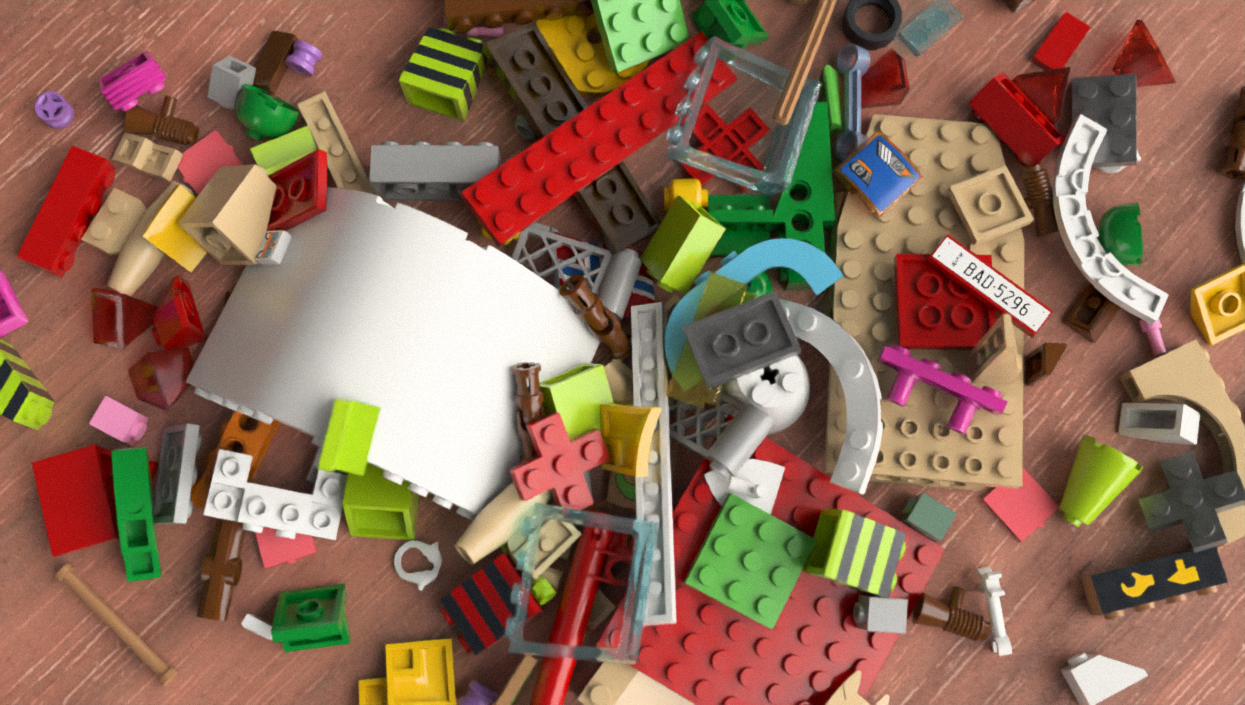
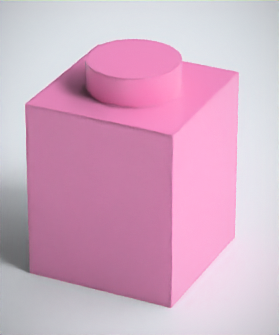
M105 396L89 424L133 446L135 441H139L145 434L147 429L146 422L149 418Z

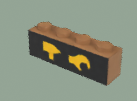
M1217 547L1195 553L1192 548L1081 577L1092 615H1104L1105 620L1124 616L1123 609L1134 606L1136 612L1155 608L1154 601L1166 599L1167 604L1187 599L1185 593L1197 591L1198 596L1218 591L1216 585L1228 583Z

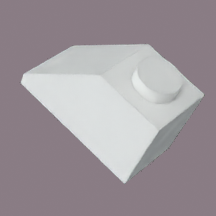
M1122 403L1118 433L1161 443L1197 445L1200 413L1185 404Z
M1085 652L1067 660L1069 665L1061 669L1080 705H1095L1148 676L1144 669L1101 655H1087Z

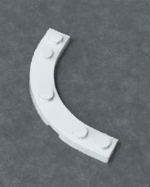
M1080 114L1074 119L1065 138L1054 171L1053 205L1060 235L1076 266L1099 292L1121 308L1152 324L1157 322L1169 294L1131 273L1121 265L1111 252L1106 253L1097 239L1099 234L1090 210L1087 211L1085 194L1088 192L1089 174L1093 160L1107 129Z
M779 298L796 338L812 344L828 359L843 387L847 408V426L843 446L830 483L864 494L876 462L883 430V423L880 422V400L882 398L873 367L857 341L831 318L813 308Z

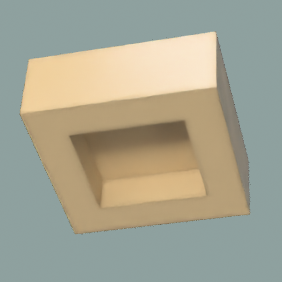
M598 588L588 626L593 631L617 608L600 588Z

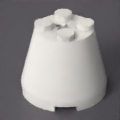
M798 355L717 385L715 389L745 405L752 404L766 413L775 422V425L767 434L770 435L787 429L802 415L810 397V378L804 363ZM734 410L724 414L726 418L728 415L735 417L739 411Z

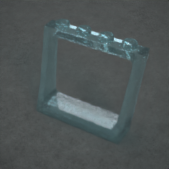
M714 36L704 46L700 47L694 56L693 61L698 65L696 71L692 72L685 82V88L689 91L687 97L683 98L676 108V114L680 117L678 123L674 124L667 134L666 140L670 142L666 157L773 196L788 189L821 82L809 77L806 78L788 124L782 126L778 123L763 171L693 149L689 145V140L717 58L782 91L791 70L778 66Z
M535 502L532 517H525L522 536L529 538L527 549L519 550L516 569L523 570L521 583L513 584L510 603L517 604L515 617H508L504 637L511 638L508 653L635 664L638 662L658 522L605 515ZM551 519L621 532L634 537L635 543L620 641L617 649L526 642L523 639L522 634L540 530L544 520Z

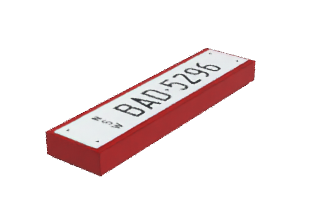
M949 234L945 236L927 260V262L999 315L1010 314L1012 324L1030 338L1037 334L1053 313V310Z

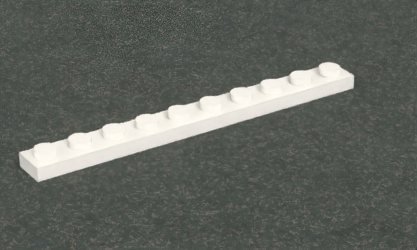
M662 302L631 306L634 406L660 407L661 409L649 449L648 476L636 477L639 624L643 626L676 623L668 378L664 343L666 322L665 306Z

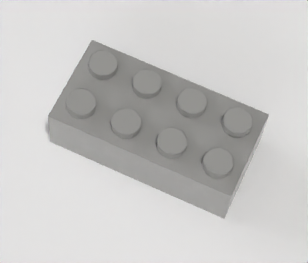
M384 141L380 145H371L370 183L377 196L383 199L382 201H463L460 197L462 191L503 164L499 147L493 146L489 142H478L474 146H462L458 142H445L442 146L430 145L422 141L413 142L412 145H399L396 142Z

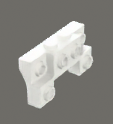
M218 450L203 515L243 522L242 529L262 533L263 527L276 529L275 536L295 539L296 533L336 540L348 475L318 469L312 493L309 495L249 483L247 479L253 456Z

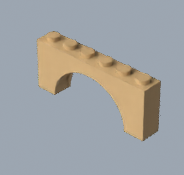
M1197 339L1119 376L1133 403L1147 400H1164L1175 404H1185L1200 413L1201 421L1211 431L1218 444L1223 462V474L1237 470L1245 489V425L1241 420V412L1238 406L1231 402L1225 391L1223 379L1213 370L1209 362L1210 358L1207 350L1198 343ZM1245 505L1217 513L1228 543L1216 547L1226 546L1245 536Z

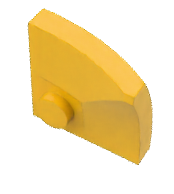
M177 184L158 208L141 236L192 273L207 254V251L177 224L196 199L195 196Z
M614 403L600 404L601 435L611 459L602 464V469L634 477L648 476L649 449L653 431L661 413L660 407Z
M452 638L385 645L388 705H457Z

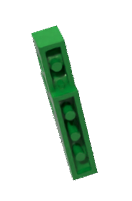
M815 102L774 213L770 231H782L777 233V239L785 238L803 241L825 253L823 229H831L835 222L828 105L827 102ZM798 191L802 193L804 200L795 201L790 197L789 193ZM793 221H801L805 224L806 230L797 231L792 227L791 223ZM779 267V280L785 281V290H811L800 274L791 269Z

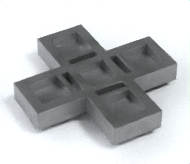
M1192 452L1160 461L1170 490L1139 499L1150 532L1183 523L1194 553L1228 543L1217 513L1245 505V489L1237 470L1203 480Z

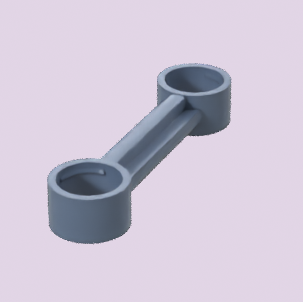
M852 43L844 45L839 50L835 61L837 70L844 74V132L836 140L835 154L838 159L849 162L870 143L868 137L861 134V76L868 70L871 57L868 50ZM856 54L855 61L853 65L850 67L851 60L853 56ZM855 140L854 150L849 154L851 144Z

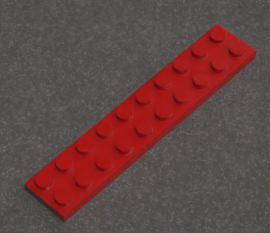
M701 31L462 191L460 197L495 244L500 247L727 90L738 81V78Z

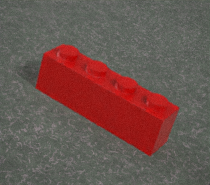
M73 145L71 146L17 258L32 267L63 278L65 272L69 271L74 263V254L79 244L83 242L81 238L88 229L92 217L101 208V199L106 188H109L114 181L116 168L106 158Z

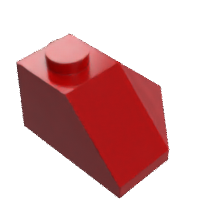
M180 275L173 277L152 317L155 327L152 328V334L157 345L164 347L170 352L207 340L189 283Z

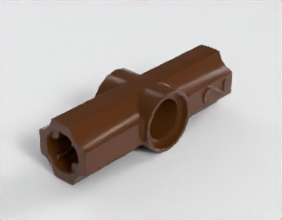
M216 520L210 553L206 554L201 568V581L204 583L197 617L227 621L233 589L238 585L242 573L240 554L245 530L242 529L243 523Z

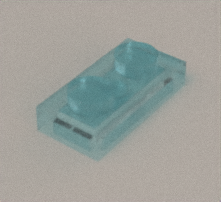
M936 0L904 27L897 37L918 58L961 22L964 16L949 0Z

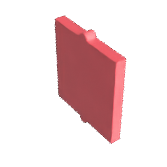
M215 129L182 153L183 156L177 168L184 176L183 181L186 184H190L197 195H199L219 167L243 164L234 154V147L232 145L228 146Z
M1024 467L1022 487L1020 489L995 487L981 499L1020 542L1037 527H1043V522L1059 508V505Z
M263 527L262 533L255 532L265 569L287 562L294 564L297 559L317 553L313 536L296 533L295 539L275 536L276 529Z

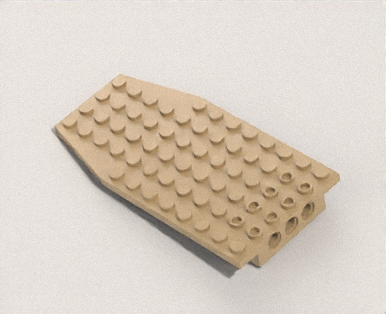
M873 114L866 134L869 141L871 142L878 135L882 136L908 161L918 173L919 179L883 211H879L869 197L852 181L837 225L835 265L844 276L833 284L832 320L843 327L864 350L877 377L882 398L880 400V422L883 423L881 443L869 481L980 491L986 486L1020 489L1023 477L1024 332L1012 324L1017 354H1021L1022 371L1011 383L971 384L980 389L983 386H988L1001 393L1000 398L1008 401L1003 414L995 416L982 409H976L964 435L947 428V424L958 402L956 397L926 383L916 381L904 407L894 404L886 398L898 373L895 369L877 361L885 346L891 348L893 344L898 345L894 257L896 254H932L945 236L949 234L976 255H992V267L1024 289L1025 241L1022 229H1016L974 246L947 193L948 188L952 185L1005 166L1000 142L995 136V131L986 123ZM995 312V313H996V322H997L998 319L1001 317V315H999L997 312ZM909 350L911 352L909 356L919 361H922L923 358L932 360L941 365L939 370L949 375L957 372L971 379L969 352L971 350ZM829 363L824 472L833 473L845 439L847 408L840 379L831 363Z

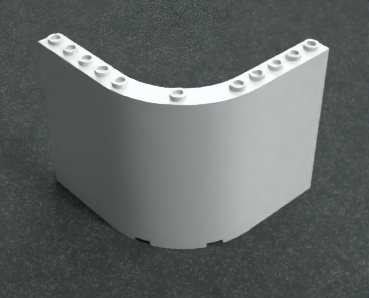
M327 187L326 211L286 231L292 235V239L280 264L262 265L258 262L257 265H246L196 360L186 383L196 387L193 393L224 407L226 406L271 425L274 419L314 437L312 443L321 448L324 446L336 398L343 397L381 407L367 462L385 470L382 475L384 478L400 485L405 480L410 483L407 489L424 497L429 492L435 495L432 500L433 502L448 509L455 505L458 507L457 514L473 521L479 512L513 482L509 469L521 464L520 456L523 455L522 439L518 437L516 412L519 406L514 401V393L517 392L515 374L512 373L511 367L524 362L540 363L541 371L538 373L539 382H542L581 364L591 363L600 342L585 325V321L580 319L575 313L573 304L569 299H564L559 294L558 289L492 246L480 247L469 240L467 241L465 239L468 233L401 203H397L396 207L393 208L382 201L383 199L377 195ZM527 377V378H526V382H527V387H528V386H529V379H528V377Z

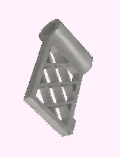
M537 222L521 231L512 255L513 260L521 265L529 262L534 274L541 279L558 271L563 282L567 279L561 269L578 262L584 273L583 277L588 281L592 289L591 292L598 294L602 299L603 305L608 307L619 321L622 320L642 264L637 252L624 248L622 251L612 255L609 250L549 232L550 226ZM529 235L542 239L545 245L544 248L530 255L525 248ZM561 246L570 247L574 257L558 264L552 251ZM522 252H524L525 257L520 259ZM549 253L555 266L538 273L532 260ZM591 255L602 257L603 261L600 268L588 273L582 259ZM597 276L595 283H593L591 278Z
M701 381L685 392L679 386L668 401L669 418L677 414V422L669 425L670 438L711 461L710 468L723 478H726L728 474L735 477L773 428L775 422L752 404L745 405L714 388L707 389L706 385ZM694 387L697 391V397L685 401V397ZM716 399V408L704 412V404ZM697 407V415L685 419V411ZM734 410L739 411L731 421L725 422L724 414ZM717 417V426L705 430V421ZM697 424V433L685 437V428ZM717 435V440L709 450L705 449V439Z

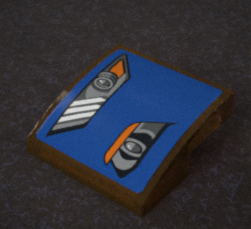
M880 131L875 132L833 170L851 195L857 194L875 218L881 217L924 178L909 158Z

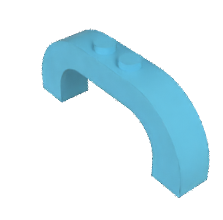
M785 238L772 239L753 245L739 255L735 251L719 262L722 268L714 274H711L708 270L694 281L696 287L688 292L674 308L665 331L666 359L673 376L684 392L703 378L682 326L702 319L706 313L760 273L771 268H788L797 272L804 278L817 296L844 276L835 263L824 252L803 241Z

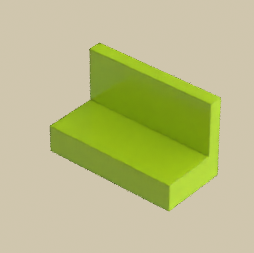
M305 126L250 148L249 151L255 164L265 169L268 175H271L317 149L322 150V148H317L309 127Z
M343 397L336 398L318 469L329 472L337 469L363 476L381 407Z

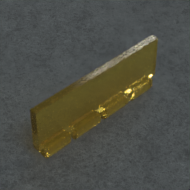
M710 272L692 322L755 299L757 295L746 292L748 287L746 284ZM686 339L666 395L703 408L705 403L717 406L725 385L720 384L707 389Z

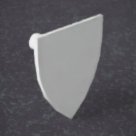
M748 459L735 477L728 474L726 478H723L713 470L704 474V477L712 494L721 506L728 493H732L771 515L785 467L771 462Z

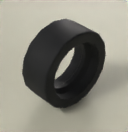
M850 0L844 12L842 24L846 38L852 44L866 50H878L886 47L894 40L902 23V9L897 0ZM866 5L877 6L883 9L890 19L887 30L879 34H870L861 30L855 22L856 11Z

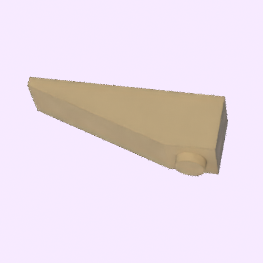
M1003 314L969 352L971 384L1011 383L1021 373L1022 357L1021 354H1017L1010 314Z

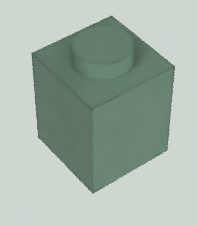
M921 493L916 498L911 496L907 500L901 513L905 514L901 522L937 543L942 540L957 513L927 494Z

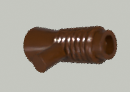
M165 96L159 115L135 105L127 110L125 116L124 130L129 134L154 135L155 138L186 146L190 143L196 144L199 137V127L194 126L193 122L173 117L177 99L171 96Z
M1041 163L1024 168L1022 179L1024 180L1023 183L1029 197L1023 199L1028 209L1034 208L1037 236L1059 231L1053 205V190L1048 173H1046L1047 169H1043Z
M952 587L949 606L922 592L912 616L913 624L940 627L944 631L973 641L979 639L986 640L991 626L984 616L962 610L965 589L961 587Z

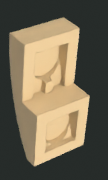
M125 132L112 160L142 173L171 182L183 154L176 149L155 144L145 137Z

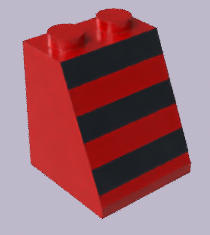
M505 553L492 560L440 598L444 606L440 609L443 617L450 626L454 623L461 632V635L457 637L467 653L473 651L475 656L480 655L544 611L530 592L529 587L511 559Z

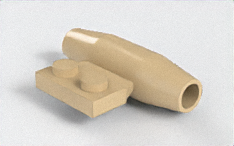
M172 181L148 209L140 199L114 188L81 238L85 244L110 256L119 255L106 285L108 289L119 296L130 299L155 271L165 253L146 240L141 234L177 184L193 196L195 195L193 191L181 183Z
M512 482L479 512L454 546L461 557L473 565L506 543L510 558L533 582L582 534L566 517L561 516L559 511L545 506L553 495L551 489L527 501H522L514 482Z

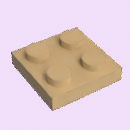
M1006 165L952 185L947 190L974 246L1029 225L1034 220Z

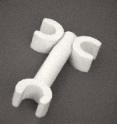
M989 566L976 568L975 572L979 575L981 586H978V589L986 595L993 634L991 636L992 650L994 653L998 652V656L1012 654L1011 643L1005 631L999 596L1005 595L1004 590L1001 589L999 584V578H1002L1000 571L992 572Z

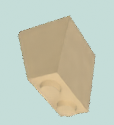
M256 164L219 167L177 224L221 265H257L258 262L254 258L267 230L276 185L268 178L267 171Z

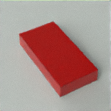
M1065 11L1031 62L1057 77L1091 27Z

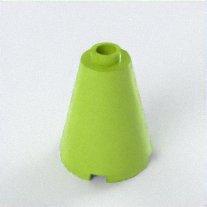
M1086 434L1080 440L1059 507L1060 510L1064 511L1061 518L1077 527H1080L1082 522L1089 525L1143 469V466L1139 465L1135 460L1107 444L1100 445L1096 442L1097 439Z

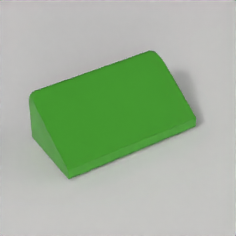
M824 65L819 81L822 102H827L829 134L843 133V78L830 65Z

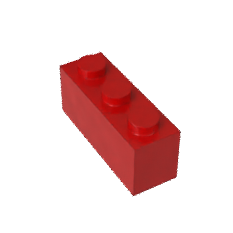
M1004 73L993 77L968 102L973 108L972 112L975 117L982 122H986L995 131V136L999 142L1007 144L1015 152L1014 156L1017 161L1023 166L1030 167L1042 163L1065 141L1066 137Z

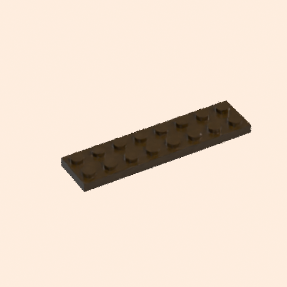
M535 23L488 41L482 47V51L539 140L588 108V105ZM623 161L574 195L612 255L654 235L662 223Z

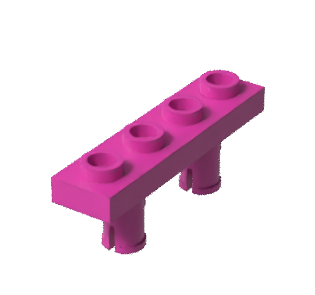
M893 344L891 348L885 346L882 349L877 361L895 369L898 373L886 398L888 401L904 407L915 382L921 381L956 397L958 402L947 424V428L963 435L966 433L976 409H982L995 416L1003 414L1008 401L1000 398L1001 393L988 386H983L982 389L970 384V378L957 372L949 375L939 370L941 365L932 360L923 358L922 361L914 359L909 356L911 352L901 346Z

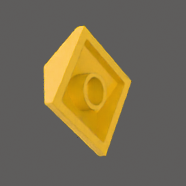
M1245 262L1191 289L1190 314L1209 345H1214L1245 329Z

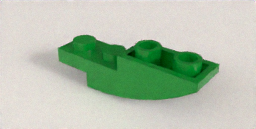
M140 446L112 450L117 521L127 582L161 578L162 570L154 517L155 507L147 447Z

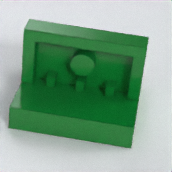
M704 0L705 3L691 15L726 64H729L750 44L761 45L769 38V35L745 0Z
M708 195L707 212L726 228L708 258H725L734 251L739 255L753 245L770 240L773 210H770L769 195Z
M345 583L280 592L271 629L273 642H282L284 653L350 644L351 634L345 613L347 599Z

